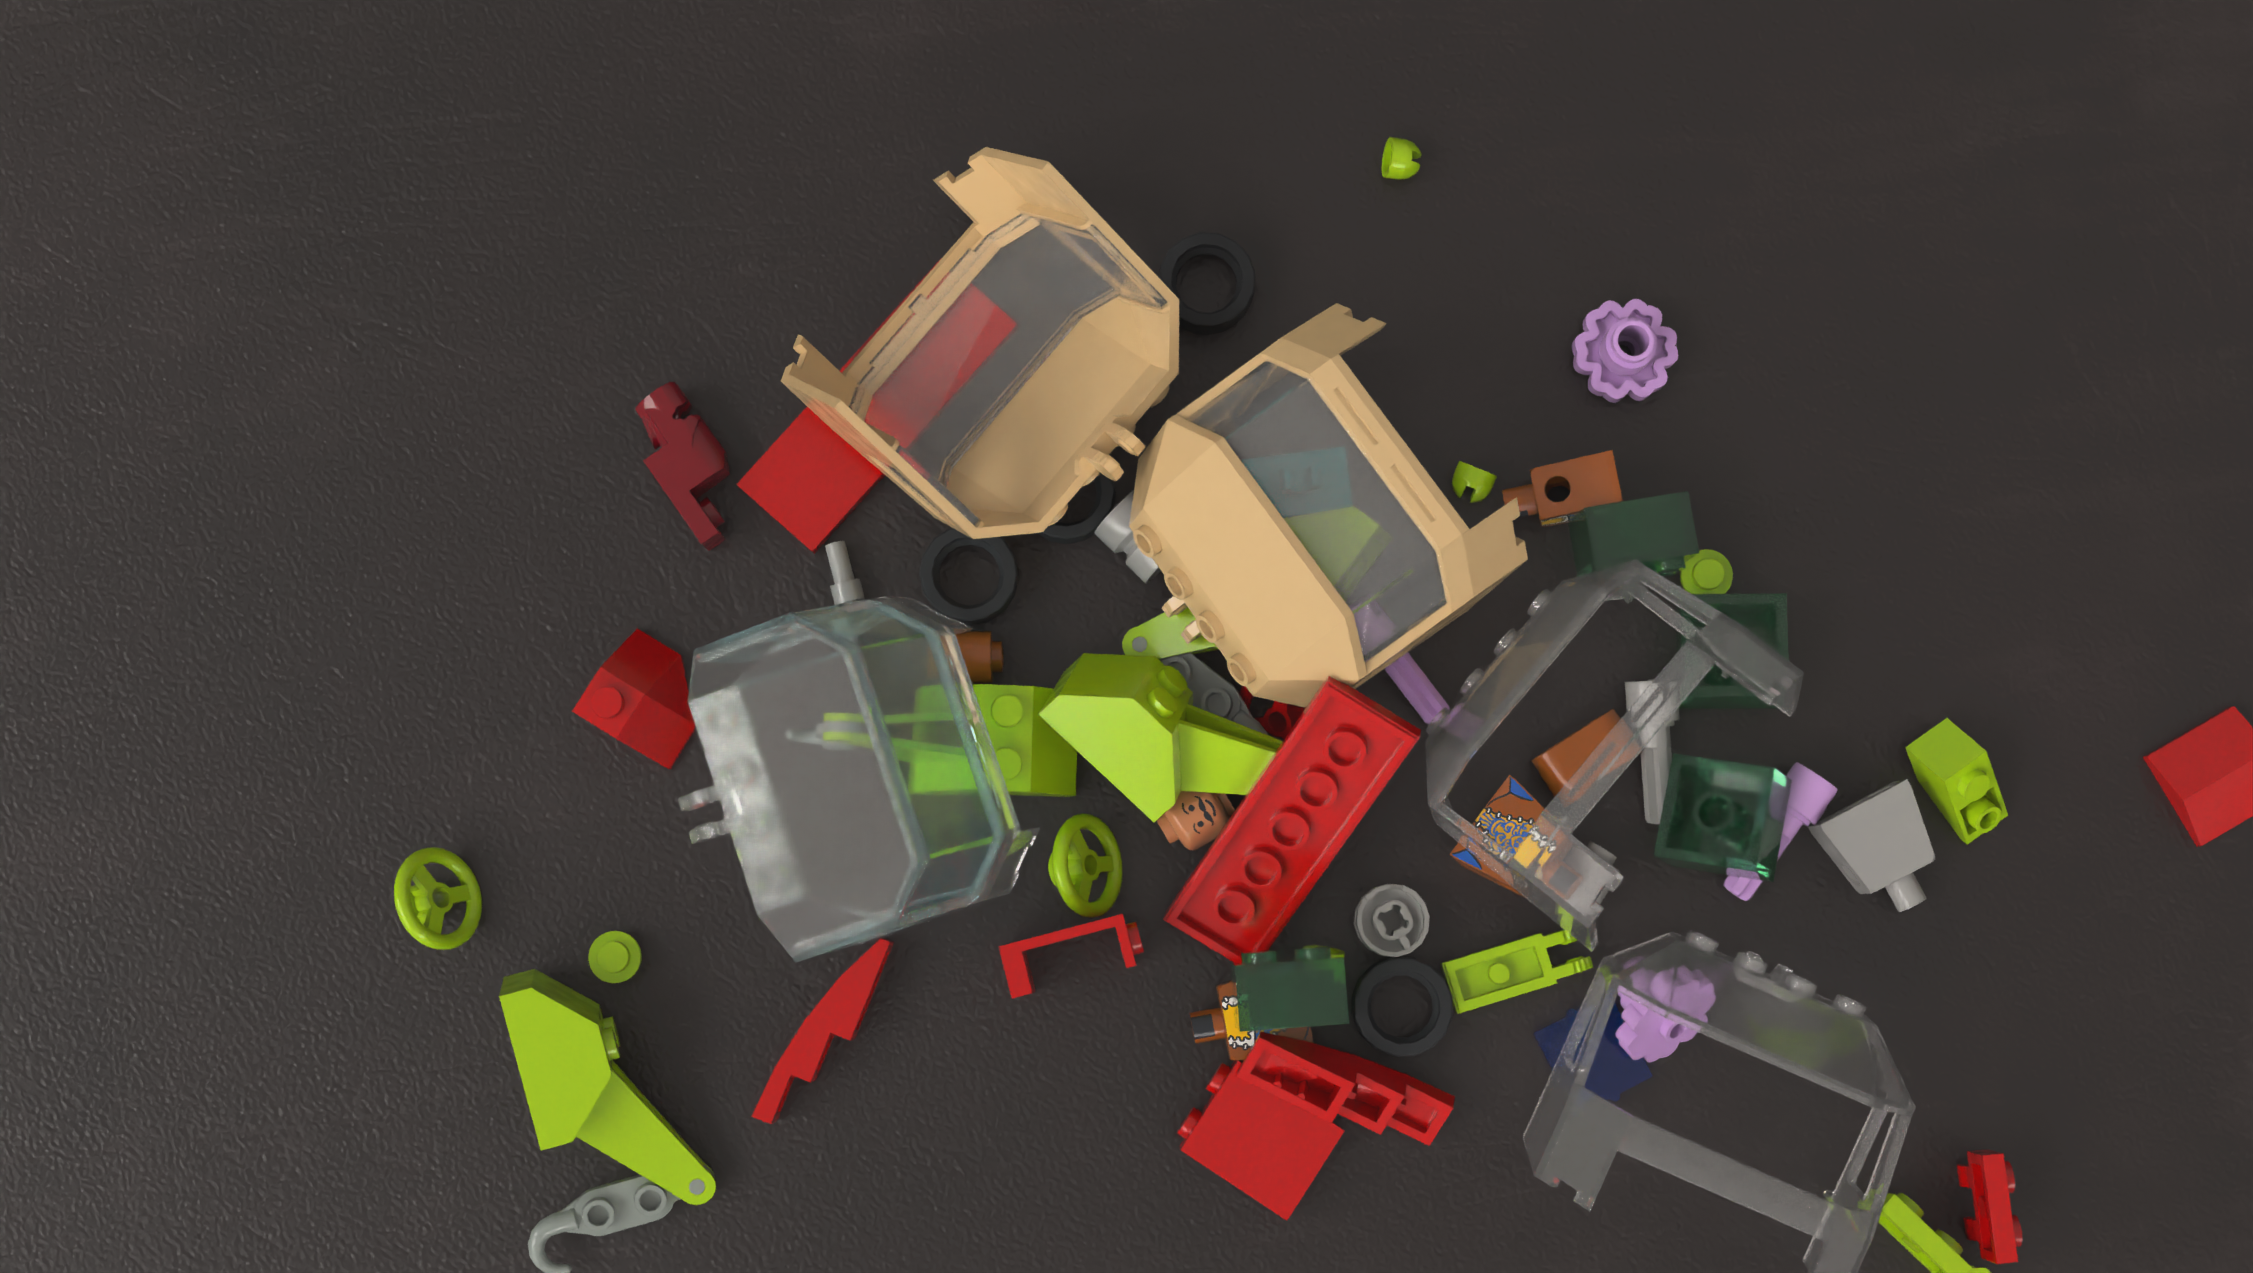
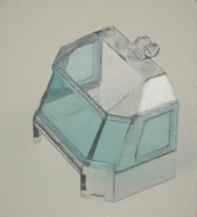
M883 596L800 612H790L696 648L693 652L688 704L715 786L678 798L681 811H694L720 799L726 819L696 826L694 830L689 831L692 844H697L731 833L756 913L796 963L870 943L1010 894L1019 876L1017 871L1028 848L1032 847L1041 828L1021 831L955 635L970 631L973 628L955 619H950L911 597Z

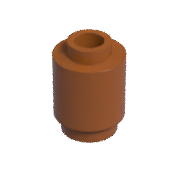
M992 631L942 632V637L929 638L930 678H942L943 683H993L994 672H1003V642L993 641Z

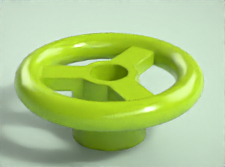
M1084 813L1070 817L1061 826L1056 835L1053 852L1048 862L1051 881L1057 887L1067 906L1078 915L1094 918L1105 914L1118 898L1123 876L1121 853L1112 831L1098 817ZM1081 829L1091 831L1098 838L1105 856H1098L1095 851L1088 848L1080 831ZM1100 872H1107L1106 885L1102 895L1096 901L1088 902L1092 881L1098 878Z
M437 847L423 848L415 851L401 864L394 884V902L400 921L409 934L421 944L437 950L453 949L468 941L478 927L482 912L480 887L470 867L456 854ZM438 863L449 868L457 876L462 886L449 888L442 882H436L424 865ZM466 901L465 917L459 928L452 933L441 934L444 914L452 908L453 904Z

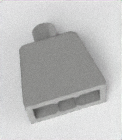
M1908 779L1892 782L1818 821L1816 825L1808 826L1811 834L1859 894H1872L1885 887L1898 912L1910 909L1927 899L1913 872L1935 860V853Z

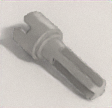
M1677 678L1625 681L1627 723H1633V728H1638L1639 744L1642 750L1640 755L1645 820L1651 824H1667L1668 822L1665 821L1666 815L1674 820L1676 818V813H1674L1675 803H1673L1674 794L1671 796L1670 801L1671 811L1668 809L1670 792L1674 788L1670 726H1674L1675 721L1680 720Z

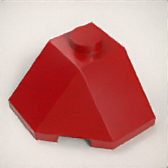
M638 628L602 664L572 712L615 739L669 770L698 727L694 706L691 704L682 655Z

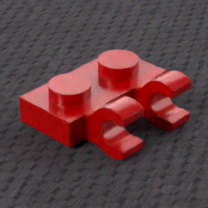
M1989 1149L1967 1151L1968 1165H1956L1959 1186L1972 1189L1976 1218L1971 1216L1964 1217L1966 1239L1979 1242L1982 1259L1995 1264L2018 1262L2016 1247H2021L2023 1238L2019 1219L2015 1214L2012 1215L2009 1193L2015 1191L2013 1168L2009 1161H2005L2004 1153Z

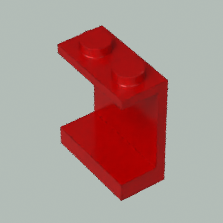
M1123 914L998 946L1011 998L1032 994L1036 991L1026 950L1105 929L1116 928L1126 968L1136 966L1134 955L1144 953L1136 921L1126 924Z
M1234 1060L1231 1067L1222 1062L1205 1088L1213 1095L1201 1112L1193 1107L1177 1131V1134L1184 1138L1179 1146L1180 1150L1288 1221L1341 1138L1344 1130L1334 1122L1325 1121L1236 1077L1243 1063L1240 1060Z

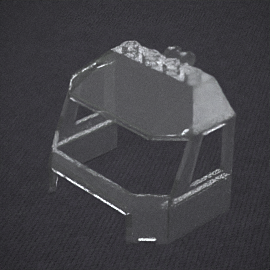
M1637 559L1563 580L1553 592H1550L1548 589L1543 590L1527 611V614L1531 616L1530 619L1519 631L1512 628L1502 637L1494 649V653L1497 655L1495 660L1485 671L1481 668L1476 669L1460 689V693L1464 695L1451 711L1443 708L1426 729V732L1430 735L1425 741L1427 799L1436 825L1591 952L1599 944L1596 920L1604 910V907L1596 902L1605 886L1612 892L1619 888L1624 880V876L1572 835L1573 831L1715 664L1722 669V676L1725 679L1731 676L1769 706L1775 705L1789 717L1797 708L1804 676L1802 670L1743 625L1646 567ZM1645 585L1706 626L1699 630L1648 591ZM1635 598L1689 640L1685 642L1542 811L1521 846L1513 855L1453 811L1448 794L1473 755L1603 602L1624 599L1625 602L1630 603Z
M1689 930L1687 937L1670 932L1602 958L1522 1137L1534 1176L1551 1187L1558 1188L1560 1181L1565 1182L1577 1190L1573 1201L1590 1212L1617 1151L1813 1236L1802 1260L1808 1269L1807 1273H1858L1873 1240L1911 1117L1916 1109L1878 1026L1868 1016L1864 1015L1867 1007L1841 994H1836L1834 1001L1815 994L1816 984L1793 974L1790 968L1778 964L1769 974L1765 972L1768 964L1762 961L1760 955L1751 951H1747V953L1738 951L1736 958L1716 951L1719 945L1717 941L1693 930ZM1618 991L1669 1020L1872 1107L1834 1192L1825 1190L1823 1195L1826 1199L1633 1116L1586 1088L1584 1085ZM1592 1014H1593V1017H1592V1020H1591L1590 1025H1589V1027H1588L1587 1033H1586V1035H1585V1038H1584L1583 1043H1582V1045H1581L1580 1051H1579L1578 1056H1577V1058H1576V1061H1575V1063H1574V1062H1573L1574 1054H1575V1052H1576V1050H1577V1048H1578V1045H1579V1043H1580V1041H1581V1039H1582V1036H1583V1034H1584V1032H1585V1030H1586V1028H1587V1025H1588V1023H1589V1021H1590V1019H1591V1016H1592ZM1887 1112H1892L1894 1115L1864 1195L1856 1184L1857 1178Z

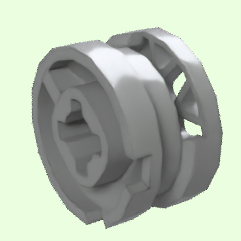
M1384 884L1372 888L1361 897L1355 908L1353 924L1358 939L1367 949L1378 955L1399 957L1411 953L1422 944L1429 931L1430 916L1426 903L1416 891L1405 885Z

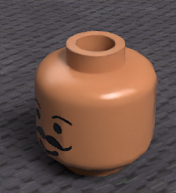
M1181 791L1176 803L1157 822L1170 844L1180 840L1185 848L1194 851L1217 838L1230 819L1229 816L1235 812V809L1226 794Z

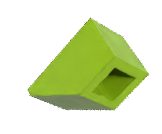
M1948 718L1905 747L1917 780L1965 844L1968 845L1983 833L1991 831L2001 820L2008 816L1987 751Z

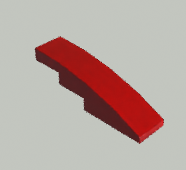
M880 938L838 978L806 1017L776 1064L751 1117L768 1124L776 1122L794 1078L798 1077L810 1083L817 1079L834 1035L849 1041L856 1038L894 941Z
M1260 1032L1236 1076L1330 1123L1339 1114L1380 1135L1385 1127L1389 1126L1428 1146L1431 1145L1450 1115L1455 1101V1096L1407 1074L1359 1056L1312 1042Z

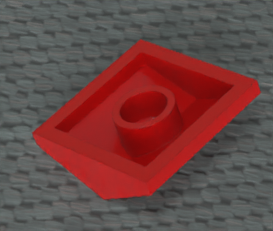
M2235 706L2228 707L2143 757L2197 847L2203 846L2253 816V727Z

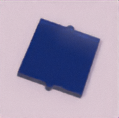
M1610 994L1577 1011L1571 1008L1568 1009L1565 1017L1533 1033L1576 1116L1609 1099L1618 1101L1620 1093L1653 1077L1643 1057L1633 1060L1619 1045V1039L1615 1036V1033L1624 1023V1020Z

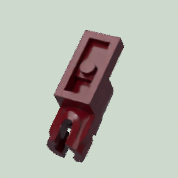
M668 382L650 393L635 408V411L643 421L654 449L660 447L659 450L644 459L643 462L699 542L710 551L726 540L717 528L725 521L708 497L700 502L697 498L730 474L727 454L701 416L691 414L686 419H683L692 408L691 403L676 382Z

